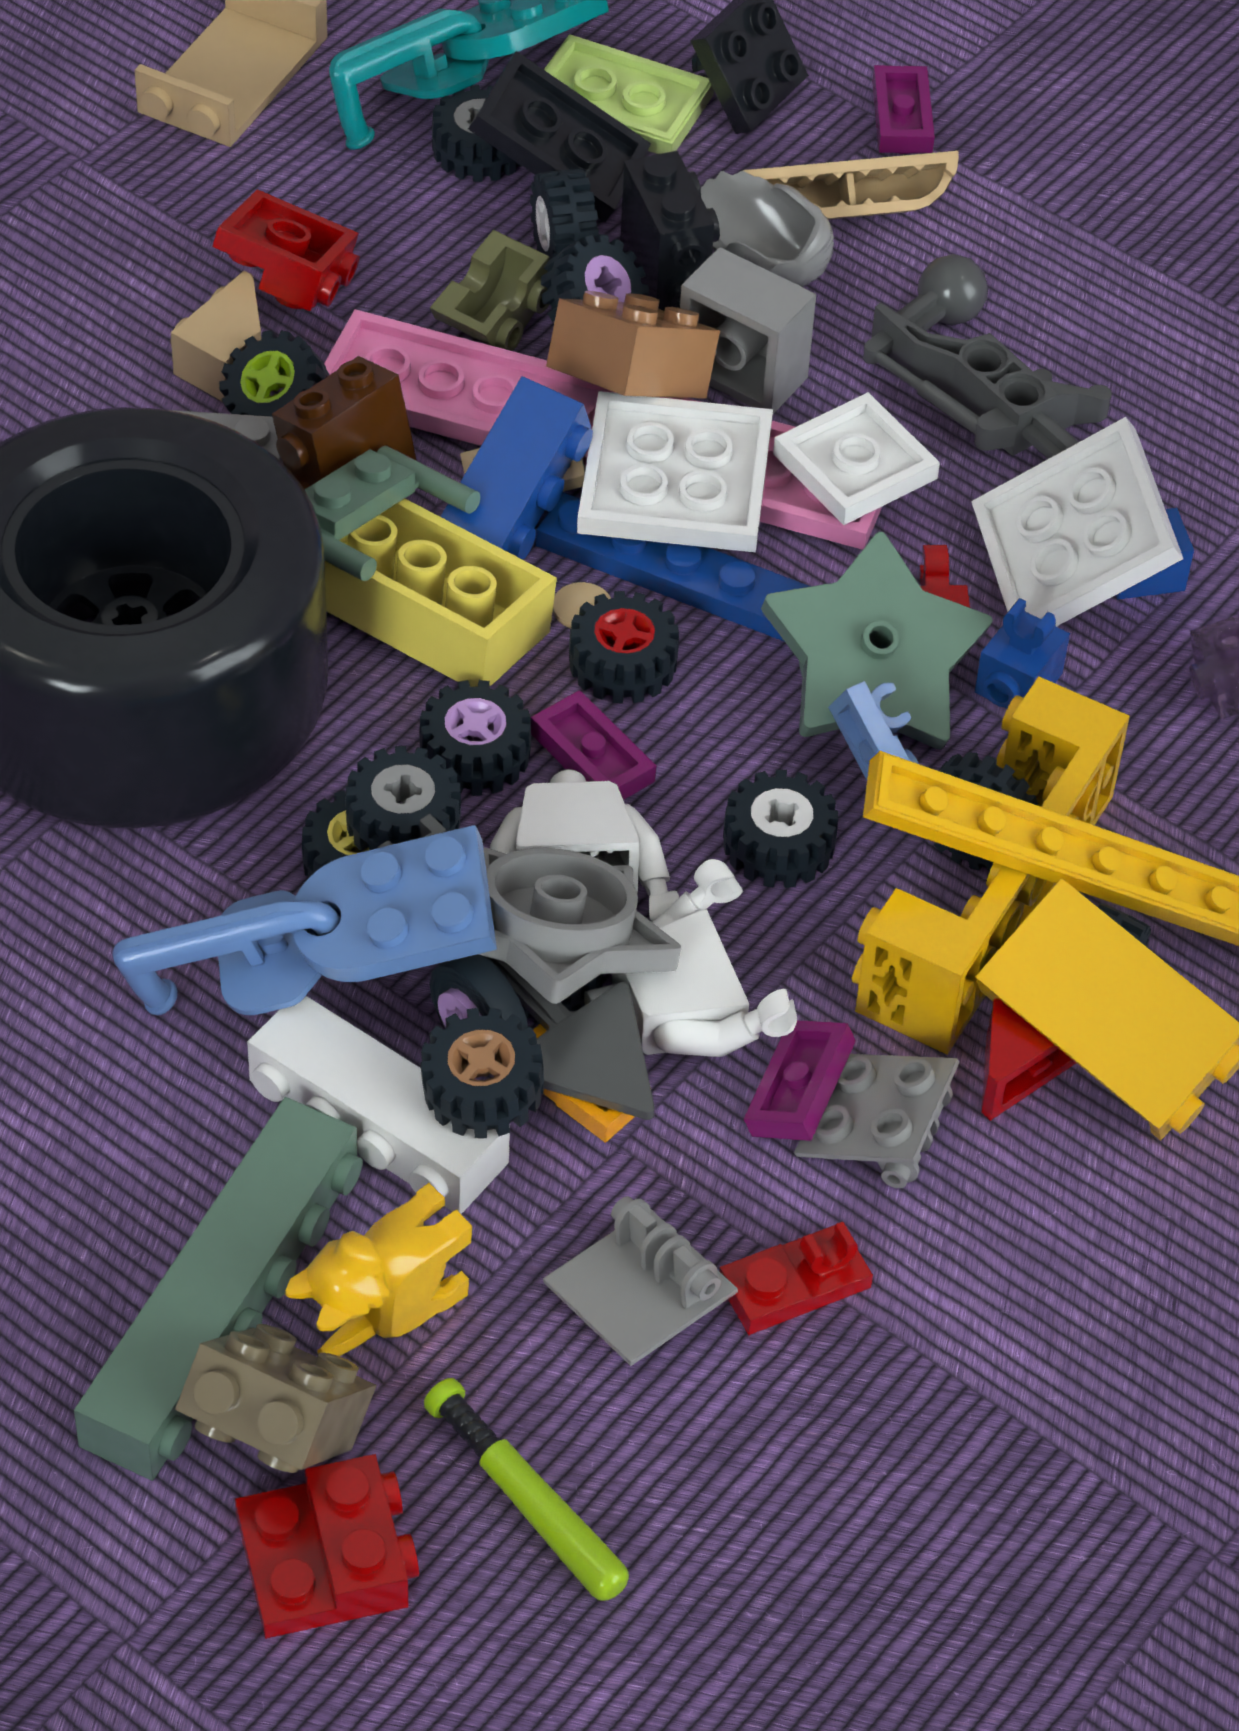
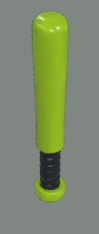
M446 1378L437 1383L424 1399V1407L428 1413L434 1418L445 1417V1420L460 1434V1437L467 1442V1445L474 1449L475 1454L480 1457L479 1465L509 1497L593 1597L600 1601H607L619 1595L629 1580L627 1567L542 1479L508 1440H501L496 1437V1434L467 1404L464 1399L465 1389L456 1379Z

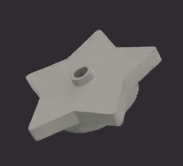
M483 848L497 950L478 955L506 962L550 1003H560L600 974L676 971L681 945L636 910L638 896L633 885V868L631 866H611L602 860L586 854L555 848H530L508 854Z

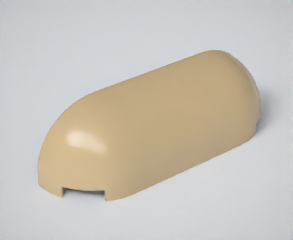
M958 151L743 171L755 177H761L773 185L778 183L792 186L811 203L818 206L823 215L828 220L906 213L925 208L940 198L948 188L952 177L956 174L959 156Z

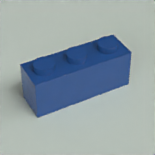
M521 376L460 482L480 493L481 498L478 507L474 512L468 514L447 504L440 517L524 560L534 544L536 530L534 528L545 510L548 512L552 511L560 500L564 489V479H562L564 474L569 469L573 460L579 462L585 456L591 444L593 431L584 404Z

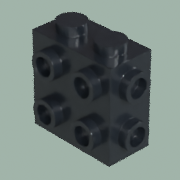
M678 151L624 161L620 235V241L624 243L622 251L627 253L632 250L637 257L633 262L636 268L643 266L646 276L641 278V283L649 285V295L647 296L660 300L658 309L665 311V307L680 308L681 285L712 255L713 242L719 241L720 227L716 212L713 208H706L701 198L698 177L694 171H687Z

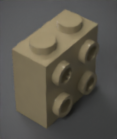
M257 1324L256 1328L240 1332L233 1331L230 1332V1335L200 1343L175 1410L197 1420L194 1427L203 1435L227 1443L235 1442L236 1439L258 1449L257 1457L266 1465L281 1471L295 1473L299 1469L303 1470L352 1450L377 1385L356 1376L359 1368L351 1361L329 1353H319L318 1357L294 1347L297 1339L292 1334L271 1325Z

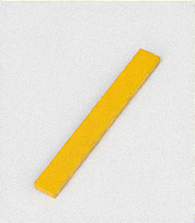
M879 751L869 760L863 818L1053 883H1057L1062 878L1079 892L1239 946L1238 875L883 751Z

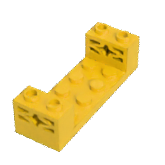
M1038 676L1025 697L1016 695L1005 712L1001 728L1008 732V737L997 755L996 765L1003 769L1007 764L1015 770L1012 776L1016 780L1024 778L1030 786L1026 793L1036 796L1039 803L1037 806L1095 825L1114 794L1130 716ZM993 863L986 881V886L988 887L982 898L972 895L966 903L961 916H957L895 888L882 909L876 907L870 909L858 933L857 942L864 945V950L852 975V982L858 984L855 1012L948 1055L986 996L979 990L975 976L1056 883Z

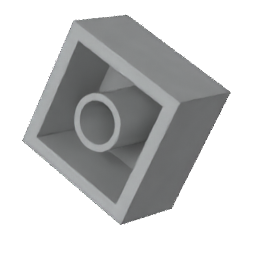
M719 247L681 285L680 308L699 313L698 323L720 330L709 386L751 407L773 409L774 414L808 378L816 293Z

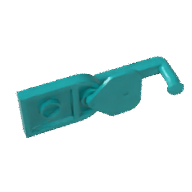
M478 0L479 5L466 11L441 8L339 52L330 63L329 76L340 123L346 136V147L350 150L361 149L368 145L375 136L374 129L367 126L356 84L385 72L380 77L382 88L388 91L420 99H434L454 94L480 82L483 79L490 58L501 57L524 50L609 12L607 0ZM442 43L444 53L433 56L432 47Z

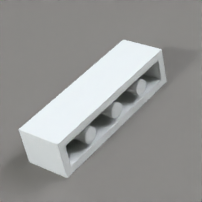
M307 996L300 1003L292 1007L280 1009L247 1041L249 1077L260 1094L273 1102H279L284 1097H288L357 1127V1152L369 1165L379 1170L386 1168L409 1183L415 1193L430 1183L445 1197V1207L452 1212L457 1209L462 1214L509 1163L510 1133L498 1136L496 1129L487 1130V1138H475L474 1129H467L464 1136L453 1132L451 1121L442 1126L435 1119L434 1109L429 1111L425 1102L420 1067Z

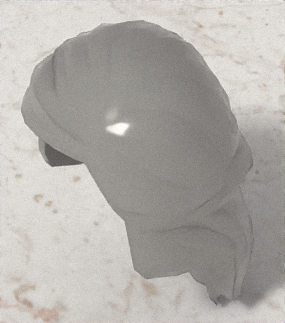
M720 171L716 179H707L701 187V198L706 208H713L719 221L720 238L719 241L713 242V249L715 251L721 247L801 287L807 286L824 273L833 254V231L828 218L823 215L820 208L811 203L798 190L788 185L778 183L773 185L767 180L755 177L745 171H740L734 175Z

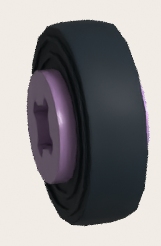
M476 954L443 962L432 971L429 982L432 1002L445 1029V1018L456 1013L460 1020L467 1018V1009L479 1008L480 1016H488L490 1008L502 1010V1019L507 1020L514 1014L522 1019L523 1030L528 1028L527 1017L519 997L507 978L484 956Z

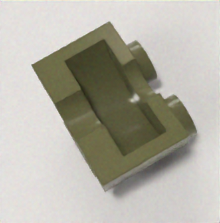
M492 230L471 256L470 268L464 279L460 283L452 280L432 304L430 310L435 319L488 345L513 351L519 344L523 330L534 313L541 314L550 305L543 304L541 294L548 291L546 287L541 286V276L548 272L544 267L549 261V256L498 231Z

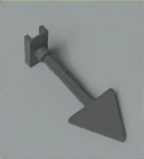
M431 814L420 819L421 838L446 832V829ZM388 840L378 846V848L393 844ZM484 956L507 978L519 997L521 1005L547 1030L537 1038V1044L541 1045L543 1057L544 1089L645 1120H650L654 1117L655 1106L630 986L627 982H619L578 1011L571 1012L561 1002L554 1004L547 1001L506 962Z

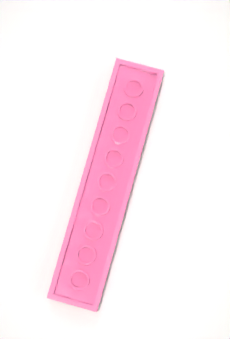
M354 309L324 363L326 370L331 375L342 364L360 356L399 374L410 427L479 446L483 444L521 376L583 403L591 427H593L598 391L613 392L546 367L547 360L356 309ZM660 397L669 399L697 401L690 398ZM772 421L760 522L863 550L867 545L882 507L843 525L773 455L774 438L795 428V426ZM588 449L587 453L585 454V456L583 457L585 469H586V464H587V458H588L589 449Z

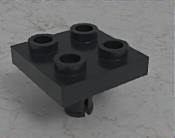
M733 0L690 40L695 50L692 59L693 72L705 70L704 73H699L698 75L709 78L735 134L753 131L809 76L773 0Z

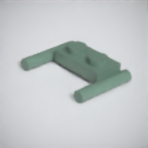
M382 446L377 452L369 449L305 489L313 504L322 531L325 561L362 581H368L374 575L377 568L376 560L339 541L340 539L413 494L416 488L468 514L474 512L478 507L481 498L480 493L388 446Z

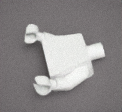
M575 770L558 772L552 777L550 783H533L527 786L523 806L514 808L506 815L490 844L489 849L505 854L530 848H555L586 854L602 860L611 866L629 865L633 868V885L637 893L639 879L649 895L651 922L661 916L679 898L677 891L667 890L666 882L670 880L658 835L634 807L624 803L617 784L610 781L586 782V778Z
M710 859L701 864L694 875V881L698 887L691 893L685 891L661 916L652 921L653 924L681 945L676 971L612 973V985L584 992V1003L586 1005L619 982H627L630 986L643 1053L647 1055L671 1053L723 1057L759 1039L760 1032L771 1037H781L791 1033L796 1026L797 1014L793 999L789 1001L787 989H779L770 993L759 1003L757 1009L748 1012L749 1002L707 911V908L714 902H730L738 898L743 892L742 887L734 878L735 876L728 866L720 860Z

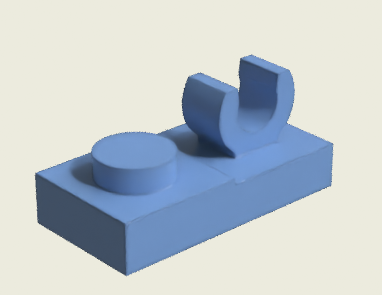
M863 681L846 689L828 707L866 780L868 777L869 760L879 751L919 764L913 753L903 748L897 735L893 736L894 733L898 732L911 720L909 712L901 713L897 717H889L880 708V701L889 697L896 690L894 683H883L870 692L866 682Z

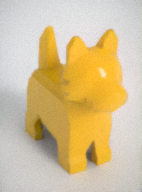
M430 1183L419 1189L408 1202L390 1211L375 1222L364 1236L355 1231H350L343 1234L338 1240L329 1241L306 1269L290 1278L285 1290V1295L288 1298H313L321 1305L322 1309L316 1323L318 1330L334 1331L339 1328L317 1350L318 1354L329 1353L340 1357L376 1334L382 1338L400 1337L468 1296L469 1278L462 1271L456 1275L451 1274L443 1280L442 1278L445 1273L446 1262L471 1243L472 1225L456 1209L437 1224L424 1226V1222L445 1206V1197Z

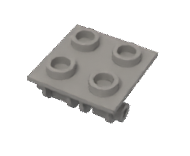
M850 1054L812 1141L800 1140L794 1152L796 1157L876 1161L883 1171L881 1178L887 1185L893 1188H904L907 1183L916 1180L920 1171L918 1165L922 1157L920 1152H925L931 1147L933 1135L937 1133L940 1126L938 1120L943 1107L947 1106L952 1099L953 1092L950 1085L959 1065L958 1058Z
M626 1196L621 1198L611 1211V1217L615 1220V1230L544 1277L543 1283L618 1355L632 1366L738 1293V1289L717 1270V1267L711 1261L706 1260L697 1252L684 1236L679 1235L671 1224L666 1223L650 1209L647 1202L643 1199L633 1200L631 1197Z

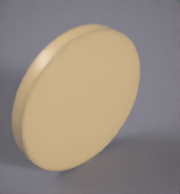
M587 582L572 583L564 586L555 594L553 613L561 624L571 628L574 615H579L580 607L585 602L594 606L595 596L604 593L608 599H611V597L598 585Z

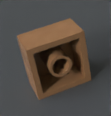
M584 291L583 300L559 298L546 367L624 396L707 398L720 330L698 323L699 313L676 307H665V311L658 309L660 300L634 293H626L624 302H618L619 298L614 295L596 291Z

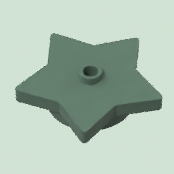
M878 532L874 535L837 582L770 593L766 595L761 607L764 615L799 660L802 675L799 733L801 736L809 737L839 729L828 707L846 689L865 681L870 692H872L883 683H894L896 690L889 697L880 701L882 712L889 717H897L901 713L909 712L911 720L898 732L939 750L943 749L950 739L949 673L986 634L993 622L992 616L923 591L884 532Z

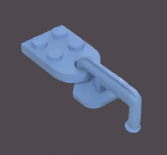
M476 825L338 858L313 873L299 889L296 896L288 891L279 890L245 898L230 905L221 916L121 940L113 949L114 963L133 992L144 1002L145 1009L150 1014L158 1016L165 1014L173 1007L177 999L178 990L172 980L161 979L156 971L218 956L221 992L228 1006L242 1015H258L292 1007L300 1003L322 975L341 982H361L497 950L482 838Z

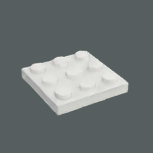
M598 391L592 427L593 437L589 446L578 512L577 533L756 553L773 409L660 397L624 396L613 392Z
M1126 417L971 501L1007 612L1021 598L1026 601L1025 611L1040 619L1047 612L1054 614L1056 627L1183 560L1137 431Z

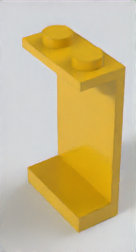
M1062 878L975 976L979 990L992 1001L993 999H1000L1144 1118L1149 1123L1151 1133L1160 1141L1171 1129L1181 1134L1190 1126L1205 1106V1103L1199 1099V1096L1215 1078L1224 1084L1239 1069V1022Z

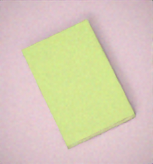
M571 34L567 36L544 69L650 142L651 145L648 151L656 154L677 151L714 95V89L709 78Z

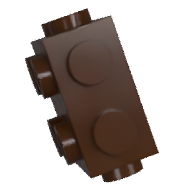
M360 356L342 364L337 371L310 389L300 392L292 401L272 413L278 439L276 441L278 454L283 460V464L293 473L304 489L315 484L369 449L377 452L382 446H388L417 461L399 374Z

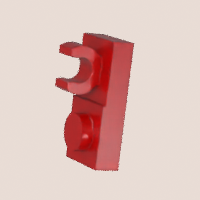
M844 1222L837 1223L789 1243L773 1246L719 1268V1272L738 1289V1293L728 1300L748 1335L870 1289L873 1278L872 1272L858 1251V1244Z

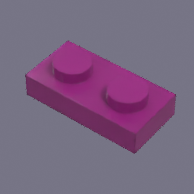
M874 65L872 84L879 153H933L935 135L927 66Z
M580 690L531 716V735L566 770H575L581 773L586 778V782L610 781L617 784L623 800L655 782L657 765Z
M797 1020L794 1030L786 1036H781L744 1117L752 1137L812 1141L856 1042L848 1023Z

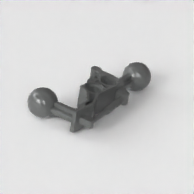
M957 254L936 258L923 271L918 281V296L898 312H895L881 302L875 306L872 336L865 343L863 360L868 364H880L916 389L917 394L974 433V444L980 450L989 451L1004 448L1011 456H1014L1034 446L1049 459L1078 443L1065 430L1066 428L1077 424L1098 423L1108 416L1112 392L1105 385H1094L1088 389L1071 384L1053 382L1050 371L1046 369L1032 371L991 333L966 340L927 332L937 322L953 326L970 321L983 308L988 297L985 272L971 258Z

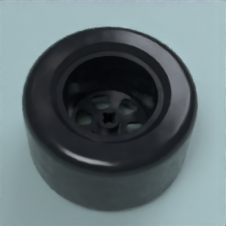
M119 407L73 413L27 428L1 442L0 791L37 811L65 821L107 828H147L185 822L212 814L249 796L278 775L302 749L315 728L322 710L328 683L323 537L313 504L293 473L277 457L257 442L234 429L199 416L164 409ZM169 610L177 613L168 617L165 612ZM97 614L92 623L82 621Z

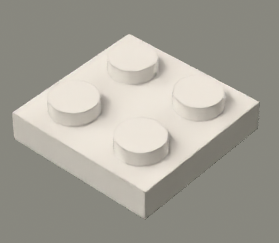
M869 392L774 438L773 455L843 525L938 479L940 462Z

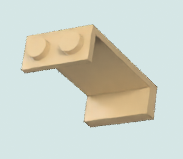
M225 0L224 10L166 73L142 64L134 70L138 112L231 147L328 38L327 0Z

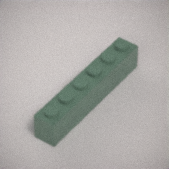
M284 1097L75 1407L74 1417L80 1448L151 1481L155 1479L167 1459L175 1461L182 1454L191 1435L193 1418L176 1411L175 1408L200 1343L230 1335V1332L233 1331L240 1332L256 1328L257 1324H262V1312L274 1296L279 1299L285 1294L290 1278L295 1275L296 1260L306 1245L313 1247L319 1242L329 1221V1209L339 1194L348 1195L358 1181L363 1160L357 1156V1127L288 1097Z

